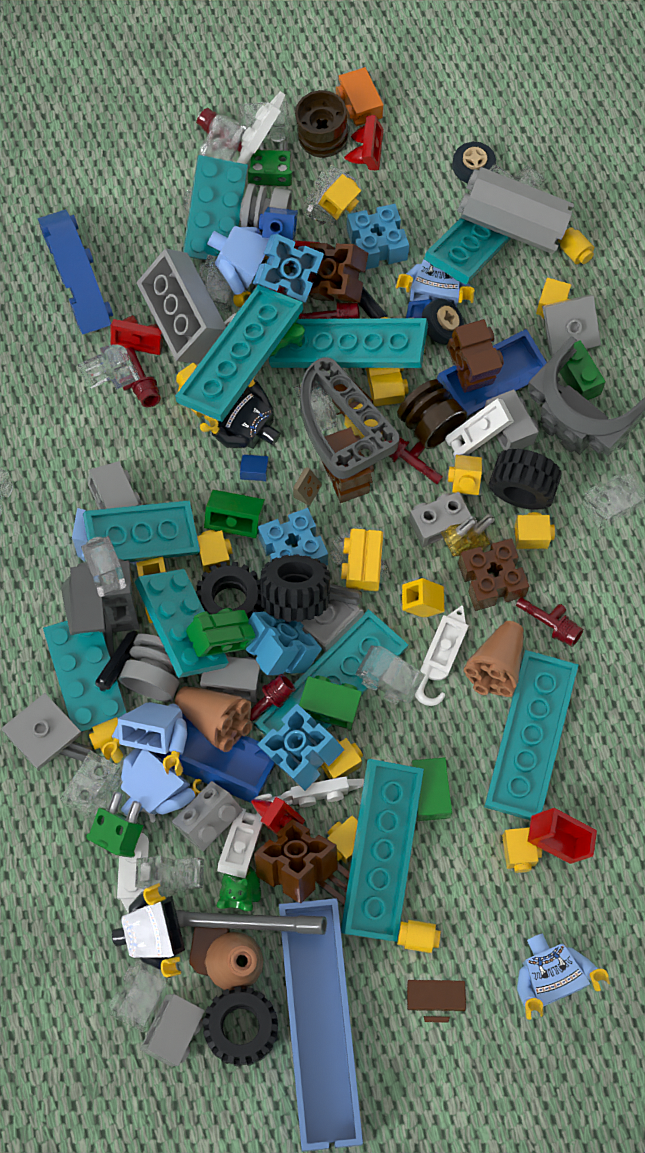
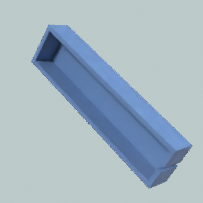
M337 898L306 901L301 904L299 902L279 904L280 916H325L327 919L325 935L281 931L301 1151L329 1149V1143L333 1142L335 1149L362 1146L361 1119Z

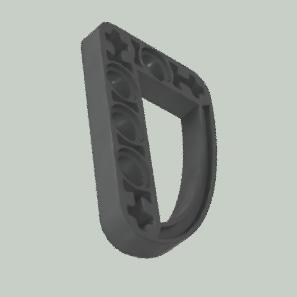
M323 357L308 367L303 376L300 389L301 415L314 449L335 477L340 479L349 478L397 451L399 446L398 432L336 361ZM316 381L365 436L336 453L321 432L312 409L311 391ZM342 384L348 389L339 392L334 389V386ZM351 402H360L363 407L353 409L349 404ZM368 419H373L378 422V425L369 427L364 422ZM368 449L372 452V455L362 457L358 454V451Z

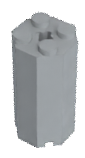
M480 167L479 170L474 169L466 186V189H469L470 192L469 194H464L457 212L461 213L460 218L553 254L556 252L559 246L556 245L557 239L562 240L574 204L483 167Z

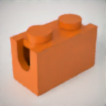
M366 67L338 76L340 86L336 87V94L345 103L348 120L352 119L357 127L365 124L366 116L376 115L377 119L383 118L384 105Z

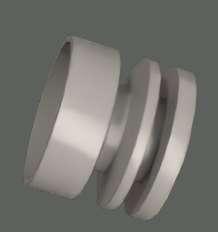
M249 183L241 203V227L253 226L259 229L260 214H264L267 207L291 210L292 190L275 187L271 198H267L266 186L261 185L258 196H256V184Z
M138 634L134 640L135 646L129 652L135 660H127L118 679L125 687L138 694L158 701L171 702L180 683L174 677L177 674L161 639L154 635Z

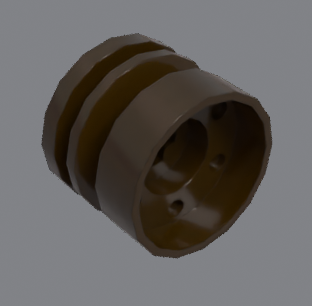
M325 90L313 91L302 97L295 110L300 146L305 152L314 157L326 158L336 155L343 150L349 136L347 110L344 101L339 95Z
M437 379L429 380L416 388L405 398L397 411L398 418L405 422V426L408 429H415L414 436L426 449L435 448L444 442L446 436L461 426L467 418L466 410L457 400L449 399L450 392L443 388V384Z

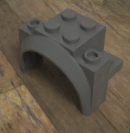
M571 336L529 381V395L536 403H543L540 421L542 429L550 436L555 434L562 440V446L571 453L575 451L580 455L590 445L597 453L601 454L603 452L606 456H609L616 447L621 449L627 443L629 433L645 417V397L626 414L609 419V417L571 386H561L558 383L560 381L558 374L577 352L574 348L577 339Z
M112 559L104 564H95L93 562L80 563L77 567H70L71 574L61 586L70 635L102 632L111 658L114 654L113 633L140 629L136 609L134 579L130 563L122 559Z

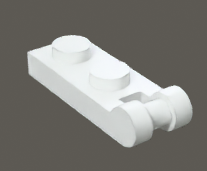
M497 398L447 435L445 440L448 446H452L454 458L456 455L470 456V453L512 424L514 420L504 401Z
M242 808L243 811L232 822L217 871L246 878L263 823L260 821L262 817L258 812L257 814L246 812L247 809Z

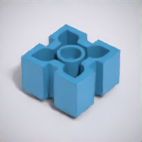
M396 204L377 207L376 213L368 215L367 210L347 214L346 230L351 244H355L369 253L366 270L379 267V261L387 259L388 265L408 260L409 243L404 229H400L401 219Z
M278 234L270 235L264 251V255L269 257L267 264H259L252 284L260 285L273 291H277L278 287L282 288L281 294L306 303L313 284L307 281L309 274L317 273L324 253L307 246H300L297 250L294 248L295 241ZM290 263L289 267L292 268V272L285 274L284 265Z
M308 508L289 514L288 522L281 525L279 520L276 519L258 526V538L266 556L270 555V562L276 557L281 558L284 555L299 554L300 556H311L312 559L316 558L320 560V563L328 565V552L321 536L316 537V525ZM290 544H297V547L292 548Z
M253 612L249 618V625L251 624L256 636L246 650L250 654L258 656L256 661L267 676L284 674V672L290 674L305 673L322 650L311 634L303 632L302 628L304 625L301 622L279 620L266 612Z
M296 704L281 719L285 725L278 732L273 728L257 745L306 791L321 775L317 769L324 762L330 766L344 751V748L319 723L317 724L304 709Z

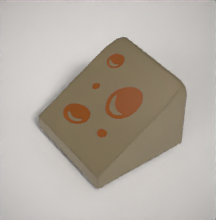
M304 468L293 487L294 498L307 505H311L322 486L310 468Z

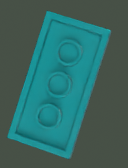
M203 155L197 156L183 252L188 253L190 258L215 262L220 251L207 244L212 233L216 231L228 238L233 227H239L247 164Z
M460 218L426 251L424 260L431 263L435 268L449 274L455 280L467 285L511 238Z
M190 500L88 510L83 513L91 561L95 564H104L112 559L136 562L159 557L172 558L197 555L200 552Z
M185 569L139 576L134 583L178 678L223 669L228 665L229 662L225 653L197 657L193 642L190 641L186 630L193 621L194 616L205 611Z
M68 621L44 627L45 638L69 719L81 732L92 729L93 726L115 717L119 718L127 713L117 679L109 690L106 689V691H100L99 687L95 685L96 679L110 660L103 633L97 631L70 635Z

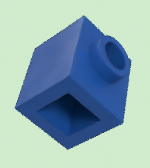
M267 207L264 214H260L259 229L263 230L262 237L270 238V235L278 234L293 240L296 236L298 210Z

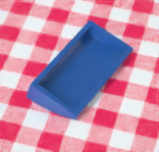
M527 329L493 345V348L501 352L504 364L492 385L464 393L457 376L456 365L438 374L436 379L443 384V388L450 392L449 399L457 400L466 410L467 417L483 409L486 400L513 389L516 392L528 386L529 381L547 363Z
M182 713V719L185 720L187 725V739L182 755H179V760L183 767L182 773L195 779H201L206 784L212 781L231 795L252 803L253 799L262 794L276 764L257 745L259 741L248 736H242L230 751L224 752L212 745ZM155 752V754L162 760H164L165 757L171 755L170 752H168L167 754Z

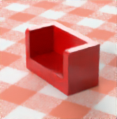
M551 808L531 816L527 842L572 864L593 857L597 830L556 808Z

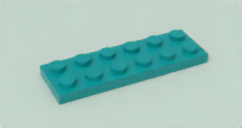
M258 285L175 395L176 402L222 422L303 311V302Z
M426 318L298 319L296 323L303 325L305 328L302 347L296 344H289L269 359L271 368H308L316 360L323 357L333 359L341 368H422L428 322Z
M368 609L293 684L296 690L284 702V705L279 708L273 704L255 722V726L265 736L273 728L278 732L285 725L281 719L296 704L299 705L308 676L314 678L316 675L330 679L331 683L341 685L342 683L354 685L358 688L357 690L362 691L363 695L408 649L409 645ZM315 720L317 724L319 723L326 730L332 726L331 724Z
M525 650L520 666L518 684L513 693L488 789L485 808L530 821L532 815L543 811L579 664Z
M375 759L367 760L341 925V933L398 942L424 771L422 768Z

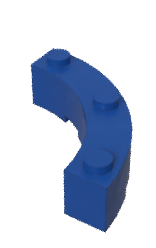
M65 209L37 218L45 243L53 255L62 283L66 289L70 288L73 298H69V302L82 335L110 326L109 317L113 316L112 309L108 301H103L90 265L94 263L90 249H84L77 232L79 228L75 216H70Z

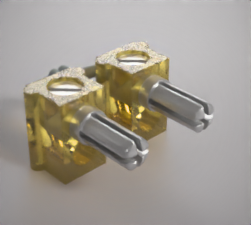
M488 514L480 522H477L475 517L470 516L464 523L450 525L445 531H442L441 535L452 555L460 556L461 552L481 547L484 551L491 544L484 530L494 522L493 516Z

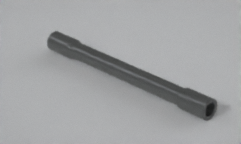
M176 910L180 928L187 926L289 931L300 934L325 935L327 930V919L325 916L300 915L293 917Z

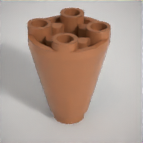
M514 621L504 622L468 659L464 672L471 683L474 684L473 689L481 695L491 693L505 697L513 695L519 680L524 641V629L520 624Z
M184 686L175 697V704L179 706L184 716L212 745L224 752L230 751L233 745L242 736H247L252 729L253 723L250 721L251 702L241 696Z
M230 932L222 934L211 943L207 950L204 964L207 974L213 983L223 990L228 989L230 991L234 990V987L241 986V989H247V987L254 984L262 972L264 959L261 948L255 939L245 933ZM239 955L246 956V965L244 967H239L236 963Z

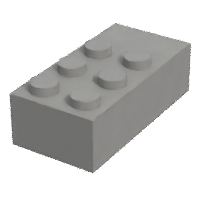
M165 248L136 283L175 360L199 364L225 330L226 325L188 253Z

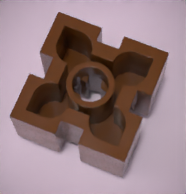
M310 243L309 248L324 253L317 273L309 274L307 281L313 284L308 296L320 301H334V298L342 302L360 303L363 282L358 280L359 273H365L369 253L355 244L336 243V247H333L328 243Z
M485 319L455 327L452 338L449 339L446 346L453 365H456L457 376L464 393L492 385L504 364L501 352L493 348L491 342L495 340L494 333L490 326L487 327Z
M351 427L324 436L335 453L361 439L359 435L354 434ZM359 450L358 454L364 457V454H362L361 450ZM323 463L340 504L370 492V484L373 483L371 473L374 472L373 465L349 478L340 479L335 477Z
M512 538L492 543L490 550L484 553L481 547L460 553L458 565L464 582L471 581L468 593L475 611L495 606L497 599L500 597H504L505 603L517 600L520 597H526L530 586L523 567L516 569L519 556Z
M292 819L277 832L278 840L276 842L269 839L254 853L256 874L258 878L273 887L282 885L283 893L301 904L316 890L315 881L324 882L338 869L337 845L321 835H317L315 838L310 837V829Z

